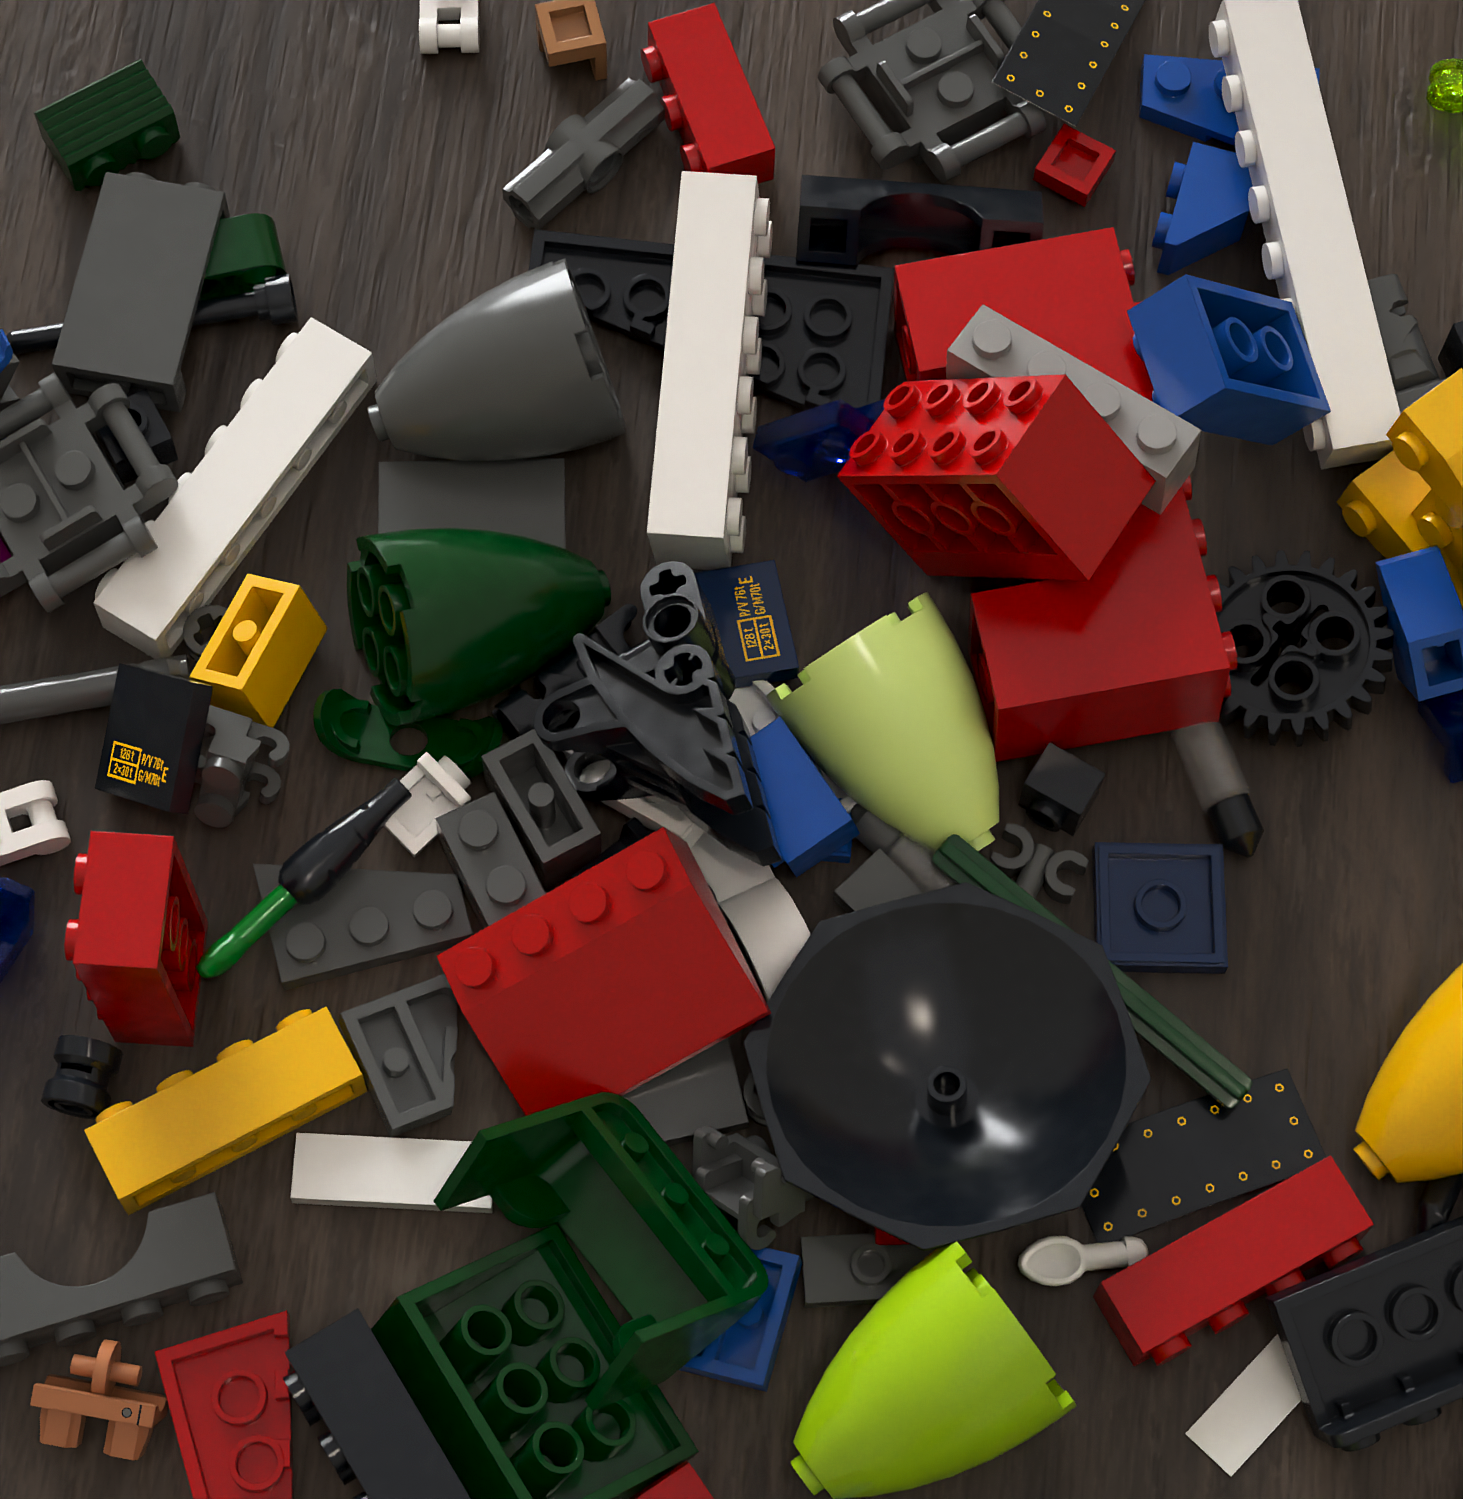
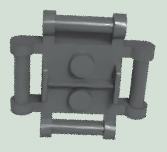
M882 0L856 14L849 10L833 19V27L837 38L850 57L842 56L832 59L821 68L817 77L827 93L837 95L873 146L871 156L881 169H890L912 158L917 166L925 162L934 176L941 183H945L959 176L961 167L1023 135L1026 138H1031L1045 131L1046 120L1040 107L992 83L1005 57L999 45L980 20L986 18L1010 50L1022 26L1004 3L1005 0ZM926 4L934 12V14L874 45L866 36Z
M55 372L38 382L41 388L0 411V532L14 555L0 563V597L28 582L36 598L48 614L65 604L64 596L138 553L141 557H144L156 550L158 546L146 527V522L141 514L170 497L178 488V481L170 467L159 463L128 411L130 400L122 386L116 383L106 384L94 391L86 404L77 408ZM53 409L60 418L50 425H47L43 419H38ZM106 425L109 426L138 476L136 483L127 489L124 487L93 434Z

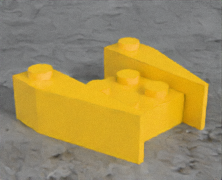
M1461 368L1403 410L1386 434L1392 442L1393 451L1353 479L1337 503L1342 508L1344 520L1350 529L1358 536L1366 537L1386 559L1437 546L1441 551L1463 608V369Z

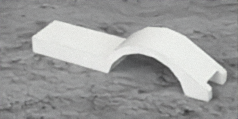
M704 832L690 850L706 882L712 888L724 918L739 939L759 981L766 1003H768L778 984L811 934L791 896L781 882L775 878L769 865L763 867L727 849L708 833Z

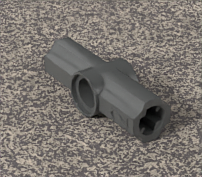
M628 78L584 118L579 114H574L562 121L550 135L545 145L544 153L502 189L504 201L509 205L514 216L526 227L540 230L584 190L588 193H595L605 187L619 171L624 155L665 120V108L658 101L654 91L642 80L634 81Z

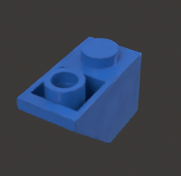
M1193 142L1187 165L1179 162L1174 163L1165 196L1177 200L1173 215L1165 212L1160 213L1151 246L1163 250L1157 269L1158 273L1170 275L1240 240L1250 210L1248 193L1253 185L1249 168L1240 167L1235 152Z
M1437 546L1375 562L1383 606L1388 609L1387 627L1392 629L1394 633L1392 653L1397 678L1418 701L1463 690V608L1440 549Z

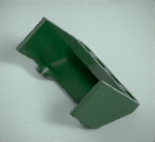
M596 1093L479 1130L433 1200L440 1211L489 1195L504 1216L516 1225L528 1228H542L558 1222L633 1320L623 1324L613 1338L612 1350L615 1356L614 1361L585 1399V1402L592 1411L666 1381L747 1314L768 1287V1274L761 1261L640 1110L629 1100L614 1093Z

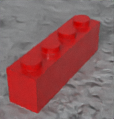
M1330 1155L1103 1280L1096 1289L1093 1298L1133 1366L1135 1367L1151 1357L1157 1366H1161L1190 1349L1192 1344L1187 1337L1210 1325L1213 1332L1218 1334L1250 1314L1245 1306L1247 1303L1265 1293L1269 1296L1306 1281L1302 1273L1323 1261L1328 1269L1332 1270L1360 1254L1364 1249L1359 1241L1368 1233L1374 1223Z

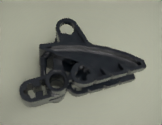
M677 561L661 563L653 567L644 576L640 585V595L645 612L643 616V629L649 639L626 653L622 652L616 655L584 634H576L573 637V643L587 678L547 696L538 706L534 715V729L542 743L549 749L559 752L573 750L565 765V773L580 798L596 802L656 796L677 806L694 824L727 849L763 867L782 861L774 827L770 821L771 815L764 788L761 784L762 780L755 752L751 747L752 741L749 729L737 706L729 701L735 690L736 682L735 676L726 661L714 611L691 567ZM565 710H577L580 712L578 723L573 729L557 733L549 731L550 722L558 713ZM601 760L610 761L609 771L601 780L594 783L580 781V775L588 765Z

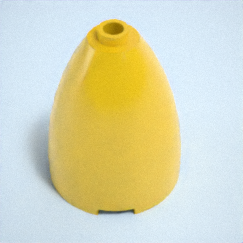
M1463 963L1430 995L1404 1028L1385 1058L1366 1096L1355 1128V1132L1362 1142L1353 1150L1378 1181L1386 1174H1389L1396 1183L1435 1180L1463 1174Z

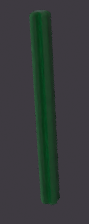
M953 834L948 837L935 852L932 858L934 866L956 884L967 882L1073 931L959 835ZM1108 960L1135 1033L1227 1109L1237 1106L1251 1089L1253 1084L1251 1078Z

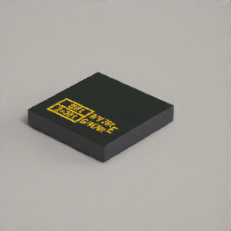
M119 663L95 789L167 812L188 814L213 686L140 666Z

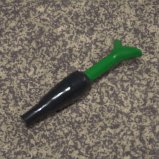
M394 777L374 797L332 823L323 832L315 835L295 851L279 870V885L230 931L214 942L202 955L196 966L198 974L206 979L223 975L297 903L299 905H308L322 899L352 868L353 863L357 862L390 817L412 797L409 790Z

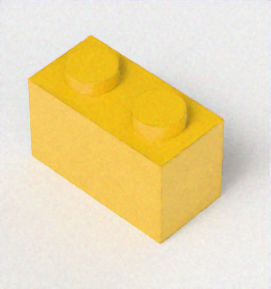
M247 574L189 677L192 681L213 686L210 705L252 718L254 722L273 728L328 628L300 585Z

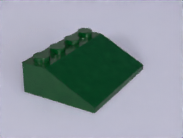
M557 1224L396 1297L371 1328L372 1333L471 1499H627L684 1461L690 1460L699 1452L658 1385L595 1411H592L585 1402L587 1396L615 1359L612 1342L621 1326Z

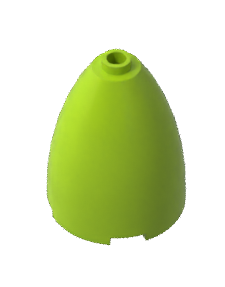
M957 1241L950 1245L936 1248L910 1269L881 1297L851 1332L825 1370L806 1406L793 1440L800 1454L790 1461L799 1477L814 1496L823 1489H826L833 1499L873 1497L914 1489L955 1476L988 1462L1029 1440L1077 1406L1066 1390L1064 1391L1055 1379L1051 1380L1055 1377L1056 1373L995 1289L990 1286L982 1274L979 1275L974 1267L966 1273L962 1271L972 1263V1260Z

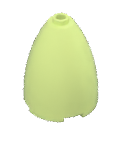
M926 592L908 602V609L912 613L909 617L901 621L896 612L883 616L806 666L803 671L797 674L803 684L792 692L789 686L783 683L772 690L766 698L778 716H781L801 747L819 768L860 806L885 823L903 832V836L936 852L940 845L953 834L959 835L979 851L996 840L989 829L999 822V781L994 746L986 713L972 673L954 635L929 593Z

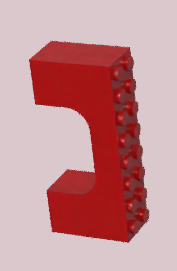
M1114 227L894 265V332L905 380H946L947 350L983 304L1153 402L1152 392L1154 388L1145 362L1139 357L1134 348L1133 335L1135 333L1127 313L1129 309L1140 303L1133 302L1130 286L1135 284V272L1129 249H1119ZM1190 475L1161 515L1140 504L1089 581L1049 579L971 593L968 653L976 687L986 713L996 762L1042 754L1049 742L1065 750L1219 722L1223 699L1231 696L1229 672L1230 670L1237 669V652L1231 632H1221L1216 613L1222 611L1221 591L1216 575H1206L1201 558V556L1207 555L1204 526L1200 518L1191 519L1186 502L1192 499Z

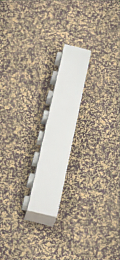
M1222 0L1215 21L1209 23V43L1213 56L1215 58L1222 57L1226 76L1222 79V96L1227 112H1235L1239 131L1235 135L1238 163L1241 168H1249L1253 185L1248 193L1250 214L1255 224L1262 223L1266 239V243L1262 246L1264 271L1269 280H1276L1280 299L1292 302L1331 409L1330 413L1303 428L1306 445L1310 451L1317 450L1321 470L1382 459L1393 451L1392 442L1386 434L1400 416V410L1298 0Z

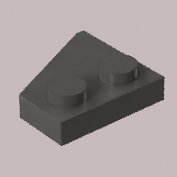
M445 974L340 1013L338 1023L363 1075L389 1137H395L452 1113L455 1091L454 1064L457 1052L458 1002Z

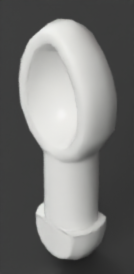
M1048 1236L1027 1246L1019 1255L1017 1265L1020 1272L1031 1281L1047 1286H1062L1076 1281L1086 1271L1127 1268L1147 1257L1149 1251L1142 1239L1133 1236H1123L1121 1241L1081 1244L1067 1236Z

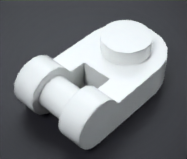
M420 0V54H438L439 48L461 47V53H479V0ZM460 20V24H439V21Z
M47 780L34 781L0 793V866L34 854L46 855L55 853L71 843L66 823L63 820H57L53 808L58 803V799L52 782ZM22 814L28 815L32 826L13 832L10 818Z

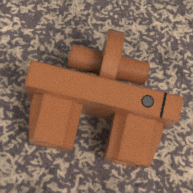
M104 1339L96 1358L74 1354L71 1361L70 1374L90 1377L92 1381L49 1374L44 1384H34L30 1405L42 1407L40 1414V1442L42 1444L77 1448L82 1444L86 1416L109 1420L103 1453L112 1457L138 1460L145 1454L154 1426L167 1416L168 1401L166 1395L115 1386L116 1382L138 1386L142 1376V1366L120 1362L121 1343Z

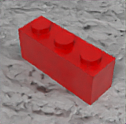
M715 3L648 22V47L641 49V59L649 82L659 81L664 96L660 97V103L665 108V122L671 132L679 130L684 145L680 146V154L685 171L757 176L758 184L774 179V143Z

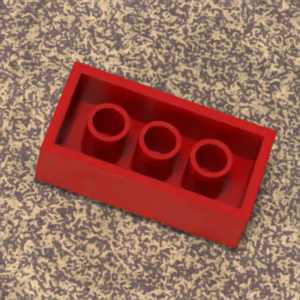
M91 831L88 854L79 853L75 862L74 892L76 895H82L79 919H69L67 923L64 944L65 958L67 961H73L77 981L83 982L87 991L88 1001L94 1002L97 1008L98 1020L104 1021L114 1042L193 1047L202 979L196 970V966L205 953L208 921L175 837Z

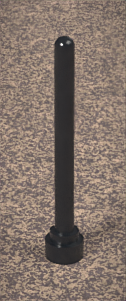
M290 274L265 277V283L254 285L253 292L199 300L192 326L259 316L260 321L272 320L273 325L298 322L297 306ZM63 322L13 330L6 337L15 355L56 349Z

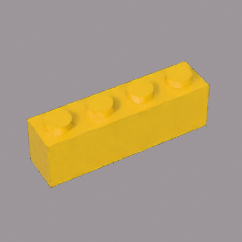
M327 1007L314 1013L311 1009L295 1012L278 1023L276 1026L277 1032L255 1043L249 1039L234 1043L217 1055L216 1063L195 1074L191 1070L173 1074L156 1087L157 1093L134 1105L131 1101L117 1103L105 1109L96 1117L95 1121L97 1124L84 1131L118 1200L128 1216L367 1092L363 1075Z

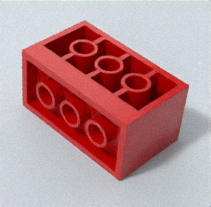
M1066 374L905 381L888 394L883 404L884 410L870 430L862 434L853 443L849 451L850 458L837 475L839 480L927 576L1082 581L1090 580L1156 482Z

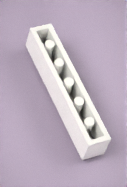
M312 317L298 334L293 332L287 336L278 350L276 364L263 380L258 378L251 383L242 398L240 411L228 426L222 425L215 430L206 445L205 457L192 474L186 472L177 480V490L169 497V504L156 521L149 520L145 523L158 548L144 557H141L138 553L124 561L119 569L113 568L109 570L100 581L93 603L103 628L154 659L170 657L184 639L183 626L187 617L195 609L209 605L377 382L372 352Z

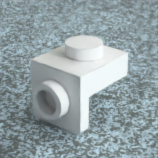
M425 752L417 760V765L400 780L412 794V797L384 825L414 858L438 836L435 818L471 802V797L465 791L471 784V781L446 755L437 762L428 752Z

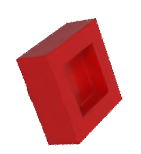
M1063 124L1037 164L1033 180L1085 207L1113 164L1116 150Z

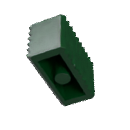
M141 59L34 112L42 139L75 191H82L86 185L101 186L106 172L118 174L120 169L124 170L128 164H135L138 159H154L159 157L171 147L172 143H176L180 139L174 110Z

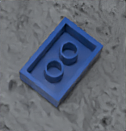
M1185 274L1127 311L1135 333L1133 335L1134 348L1139 357L1145 362L1154 388L1152 392L1153 402L1201 429V431L1274 445L1331 412L1292 302Z

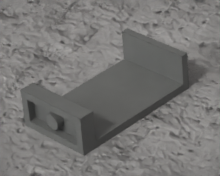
M131 172L126 175L105 173L52 361L54 372L68 393L90 397L98 388L106 384L116 383L122 386L127 397L147 389L157 409L181 413L187 390L180 368L220 219L230 217L225 192L216 191L211 186L198 182L181 185L157 181L152 176L139 172Z

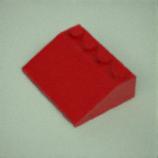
M664 827L436 956L463 1015L526 1116L600 1092L624 1096L771 1014L687 842Z

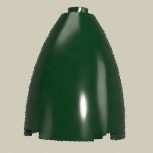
M428 528L361 536L356 539L358 550L361 551L360 560L347 563V602L355 650L364 651L369 671L374 677L378 676L380 684L371 686L370 695L384 719L394 726L410 724L452 713L485 701L522 683L575 646L573 637L578 633L586 635L602 619L604 607L609 606L611 602V588L607 575L603 570H597L590 560L556 545L524 536L490 530Z

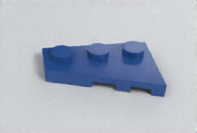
M1144 54L1141 65L1140 118L1204 142L1214 138L1235 146L1236 132L1239 131L1235 112L1228 113L1223 102L1222 79L1226 76L1222 60ZM1315 68V72H1316V76H1317V80H1318V84H1319L1320 68Z

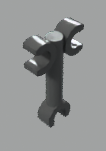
M1007 823L1002 839L1016 845L1020 850V855L1008 858L993 851L990 862L1008 877L1018 875L1015 883L1035 899L1043 885L1046 894L1052 900L1070 904L1076 889L1070 885L1063 884L1058 879L1056 873L1060 870L1068 869L1077 874L1084 875L1089 860L1075 850H1063L1056 853L1046 845L1034 843L1031 834L1024 827L1018 824Z

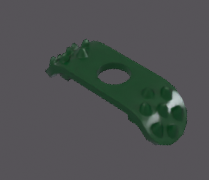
M330 689L320 694L313 712L314 728L319 741L331 752L350 761L406 772L413 769L417 765V760L425 752H428L437 762L446 755L468 778L475 777L483 772L481 756L500 746L503 732L502 723L490 716L474 721L460 718V721L434 717L410 724L394 726L384 719L378 706L372 705L366 700H359L342 689ZM414 728L425 734L428 743L421 752L415 755H402L392 748L390 744L391 738L401 729Z

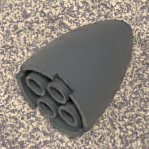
M566 258L536 267L486 291L449 315L423 336L395 364L375 390L377 404L367 407L378 440L383 442L390 439L396 450L430 458L459 461H507L543 457L577 450L625 434L626 424L607 365L602 357L589 321V315Z

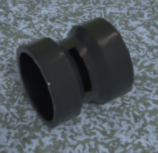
M61 1035L58 1038L53 1055L58 1064L56 1073L53 1078L46 1081L41 1102L48 1108L60 1113L95 1120L102 1111L109 1108L111 1097L107 1092L109 1079L119 1072L123 1052L117 1047L97 1039L79 1035Z

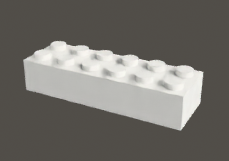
M682 171L647 524V536L656 566L664 562L677 561L683 562L695 570H715L731 567L732 553L744 552L746 516H742L743 500L738 498V493H749L751 456H748V437H743V433L754 434L757 397H753L754 380L753 377H749V374H760L762 338H758L759 317L754 316H765L767 279H764V258H770L773 234V223L769 221L770 200L769 198L759 197L757 176L690 171Z

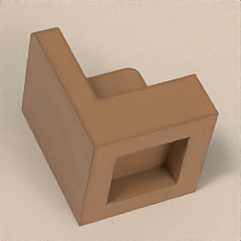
M554 0L535 4L537 42L539 50L546 54L548 66L552 67L589 59L595 81L607 79L606 39L595 0Z

